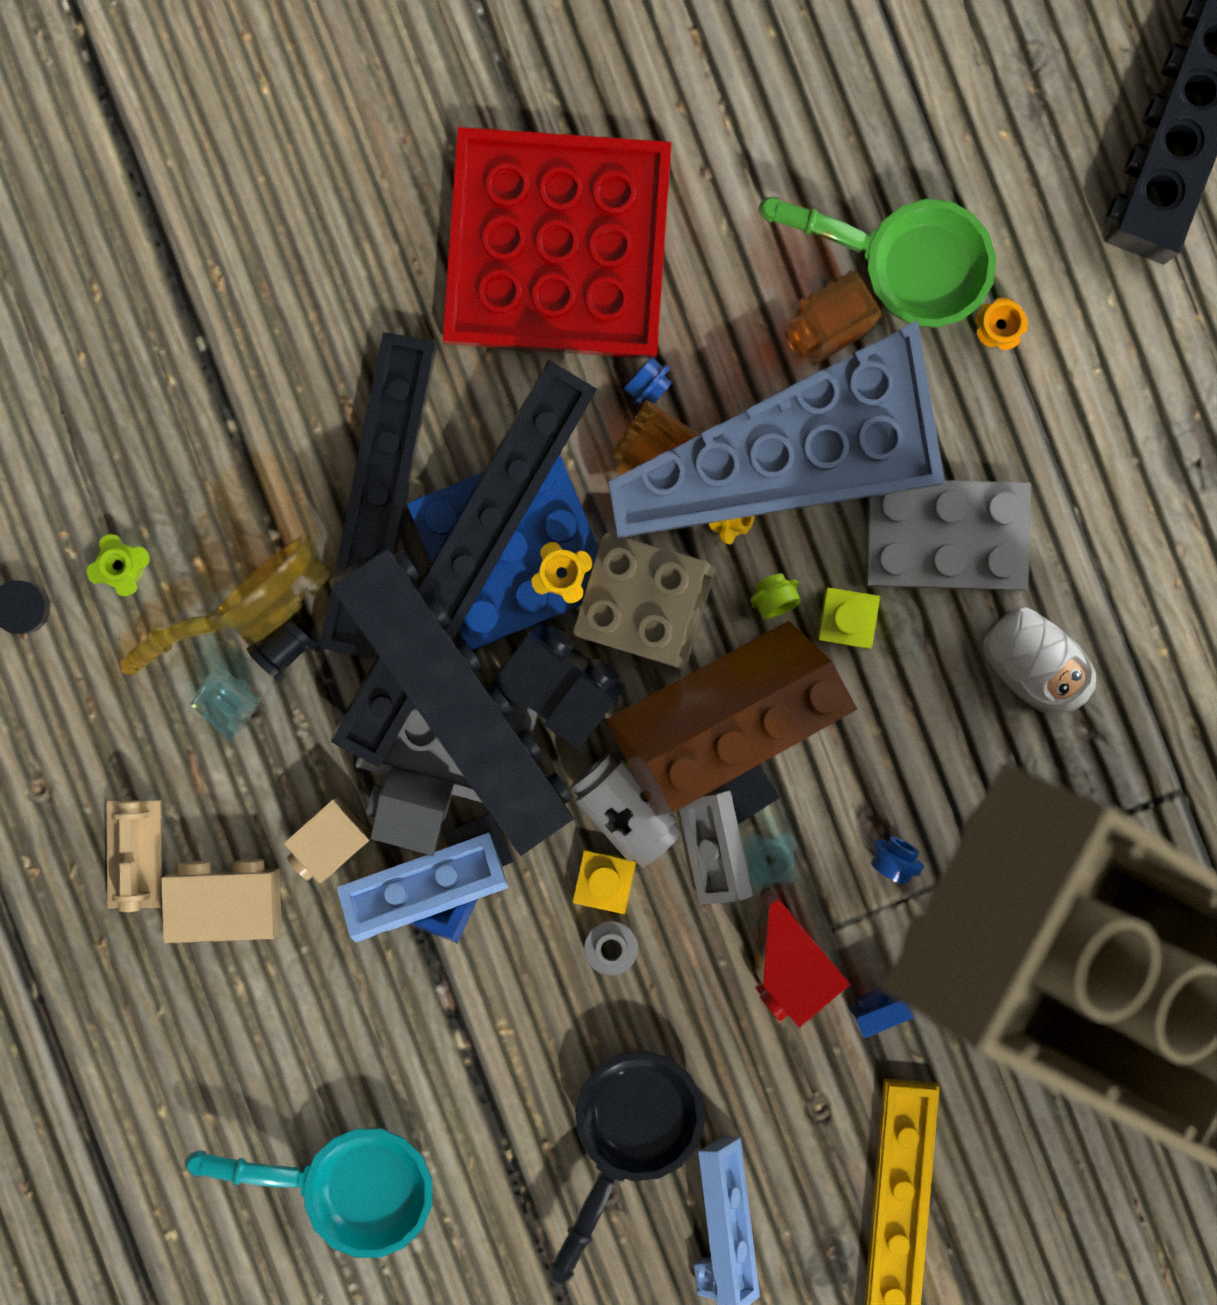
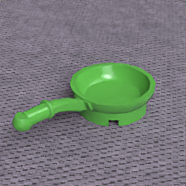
M766 197L759 204L758 211L760 216L769 223L774 221L802 230L806 235L812 233L860 253L862 251L865 253L864 258L868 263L867 271L874 294L889 313L909 324L918 320L919 326L939 328L960 322L982 305L994 283L996 254L989 232L973 213L951 201L924 199L903 205L882 221L879 229H874L870 236L844 222L817 213L818 210L815 208L809 210L779 200L780 197Z

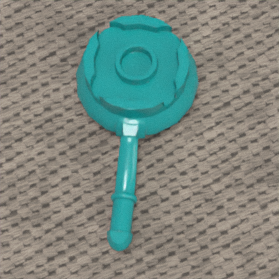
M356 1128L332 1138L314 1156L312 1163L306 1165L305 1170H302L301 1167L246 1162L245 1158L237 1160L206 1154V1151L200 1150L192 1152L185 1160L186 1170L198 1178L205 1176L231 1181L236 1186L240 1185V1183L267 1187H300L301 1196L304 1197V1207L314 1231L331 1248L355 1258H382L405 1248L423 1230L433 1206V1179L424 1157L404 1137L382 1128Z

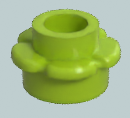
M781 573L771 575L754 586L756 594L750 599L753 608H758L762 619L766 620L781 616L793 610L801 603L800 596L796 590L800 584L796 579L786 580Z

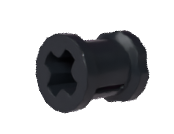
M283 611L278 616L280 622L258 644L251 643L246 648L253 660L278 682H281L286 677L285 670L307 648L313 650L318 645L316 639L286 611Z

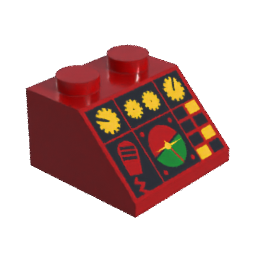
M769 887L765 888L759 897L754 970L761 982L755 989L760 994L759 997L780 1022L789 1016L800 1028L851 984Z

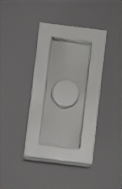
M731 791L708 793L679 809L699 905L737 902L752 897L753 894Z

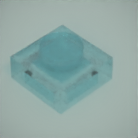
M220 666L206 678L190 706L228 740H231L244 728L261 701L249 691L243 682L235 679Z

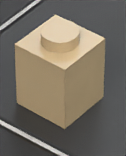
M339 796L330 801L284 843L291 851L287 856V860L305 880L309 881L314 877L321 884L371 840L372 832Z

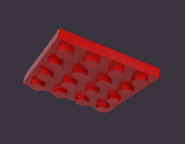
M458 127L443 343L446 345L646 359L652 357L657 359L672 142Z

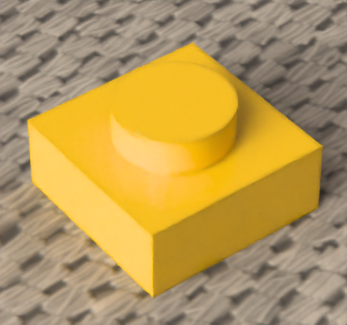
M584 849L573 903L625 914L636 861H628L625 857Z

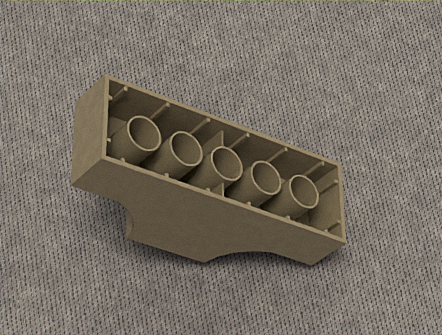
M1003 762L982 802L968 815L963 826L961 841L925 908L907 928L902 941L901 952L881 990L978 1052L1217 1169V875L1112 808Z

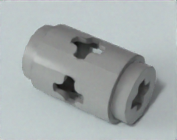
M607 752L597 759L570 786L577 795L575 802L628 861L635 860L642 868L659 858L681 835V831L674 824L676 817L672 813L656 816L627 762L623 758L617 760L611 752ZM609 820L612 823L610 827L607 825Z

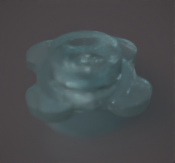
M781 833L777 838H763L759 834H752L746 839L744 848L749 853V868L747 871L752 886L761 887L765 882H780L783 886H790L797 880L798 870L794 867L793 852L797 849V841L791 834ZM774 855L776 857L775 864H767V856Z

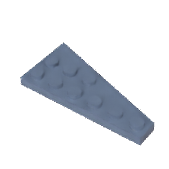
M918 320L901 328L894 334L855 352L854 355L833 366L821 370L754 405L732 419L712 427L671 451H667L609 481L608 486L617 538L944 484Z

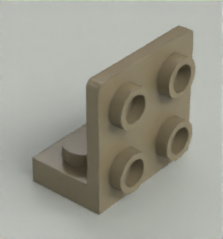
M605 533L600 543L575 624L574 635L652 659L671 667L686 670L717 569L700 559L624 537L617 538V535Z

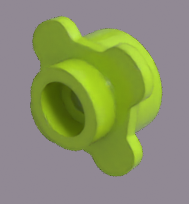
M105 535L99 541L100 552L96 561L87 567V577L94 584L105 583L114 587L116 593L120 596H130L137 591V582L143 575L144 567L148 566L150 562L149 553L143 547L137 546L133 548L123 544L117 535ZM120 560L123 563V567L117 571L114 568V563Z

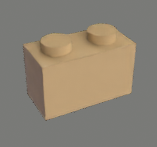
M263 859L236 860L231 862L232 870L211 871V863L209 861L178 863V872H172L161 878L164 943L274 939L282 932L280 868H265Z

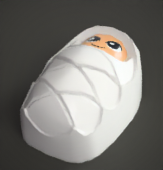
M1027 607L1010 610L986 634L983 641V651L988 662L1018 697L1040 712L1066 713L1075 711L1084 705L1095 691L1096 672L1086 653L1063 630L1034 610Z

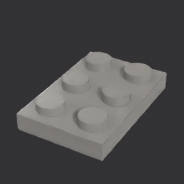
M944 480L945 483L940 486L867 497L865 586L1028 590L1031 483Z

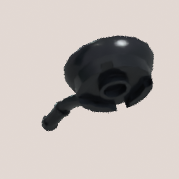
M649 1051L620 1053L598 1065L582 1085L575 1108L577 1133L589 1158L597 1164L596 1168L601 1173H598L574 1224L568 1227V1235L555 1260L550 1263L549 1278L554 1285H564L574 1276L573 1271L587 1244H590L593 1240L591 1234L604 1210L615 1180L623 1182L625 1179L631 1181L660 1179L682 1167L698 1147L705 1123L702 1095L690 1073L669 1057Z

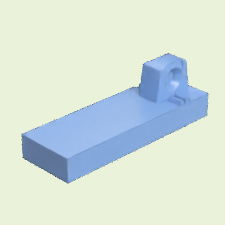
M489 832L436 851L434 856L425 855L339 886L337 891L350 938L355 942H359L379 933L393 930L507 889L509 886L494 838Z
M720 1137L698 1151L711 1257L701 1258L694 1264L696 1291L698 1296L715 1299L717 1305H751L760 1297L741 1137Z

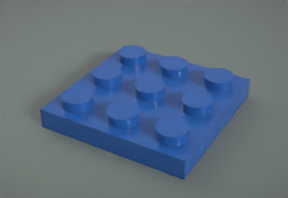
M561 455L557 458L459 628L463 640L466 641L472 651L582 605L599 547ZM483 472L407 503L431 562ZM556 542L562 550L572 553L584 551L591 557L592 568L584 575L581 584L584 593L579 601L567 603L560 595L551 592L539 594L533 589L531 580L535 574L539 573L543 560L540 551L547 543ZM563 567L559 568L557 576L560 578L566 577L567 570Z

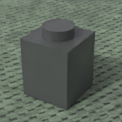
M392 767L384 786L375 784L371 792L366 812L367 816L375 818L371 839L434 856L445 827L455 783Z

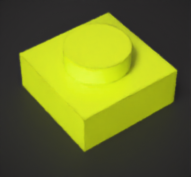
M825 588L817 641L872 649L880 596Z

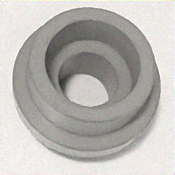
M602 922L592 928L587 935L584 948L585 956L590 966L601 974L618 975L624 973L634 964L637 958L638 943L636 936L628 926L621 922ZM610 939L618 941L622 946L621 953L615 958L605 957L601 952V946L605 941Z

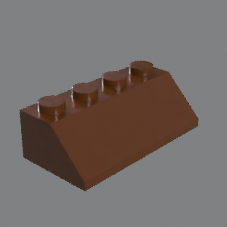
M787 621L605 719L652 810L656 816L674 813L858 709L833 662L790 621Z

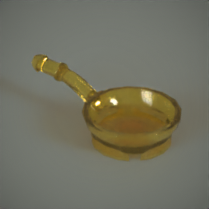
M310 533L303 534L275 553L248 576L212 614L208 613L203 616L191 617L169 625L163 630L153 629L150 631L149 636L119 661L120 670L126 675L133 676L160 654L170 651L173 643L194 636L218 632L221 628L234 629L247 645H250L252 641L256 643L266 637L302 607L300 601L305 596L304 589L313 596L329 578L330 572L315 556L316 544Z

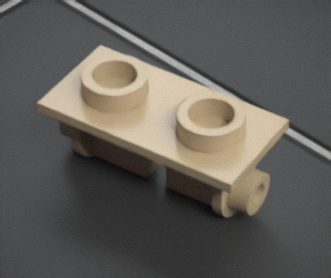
M161 800L106 801L107 908H118V912L140 911V908H162Z

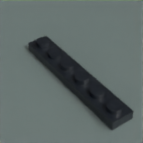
M387 332L382 334L334 577L383 543H385L392 555L396 553L438 347L436 342ZM331 588L319 648L375 659V649Z

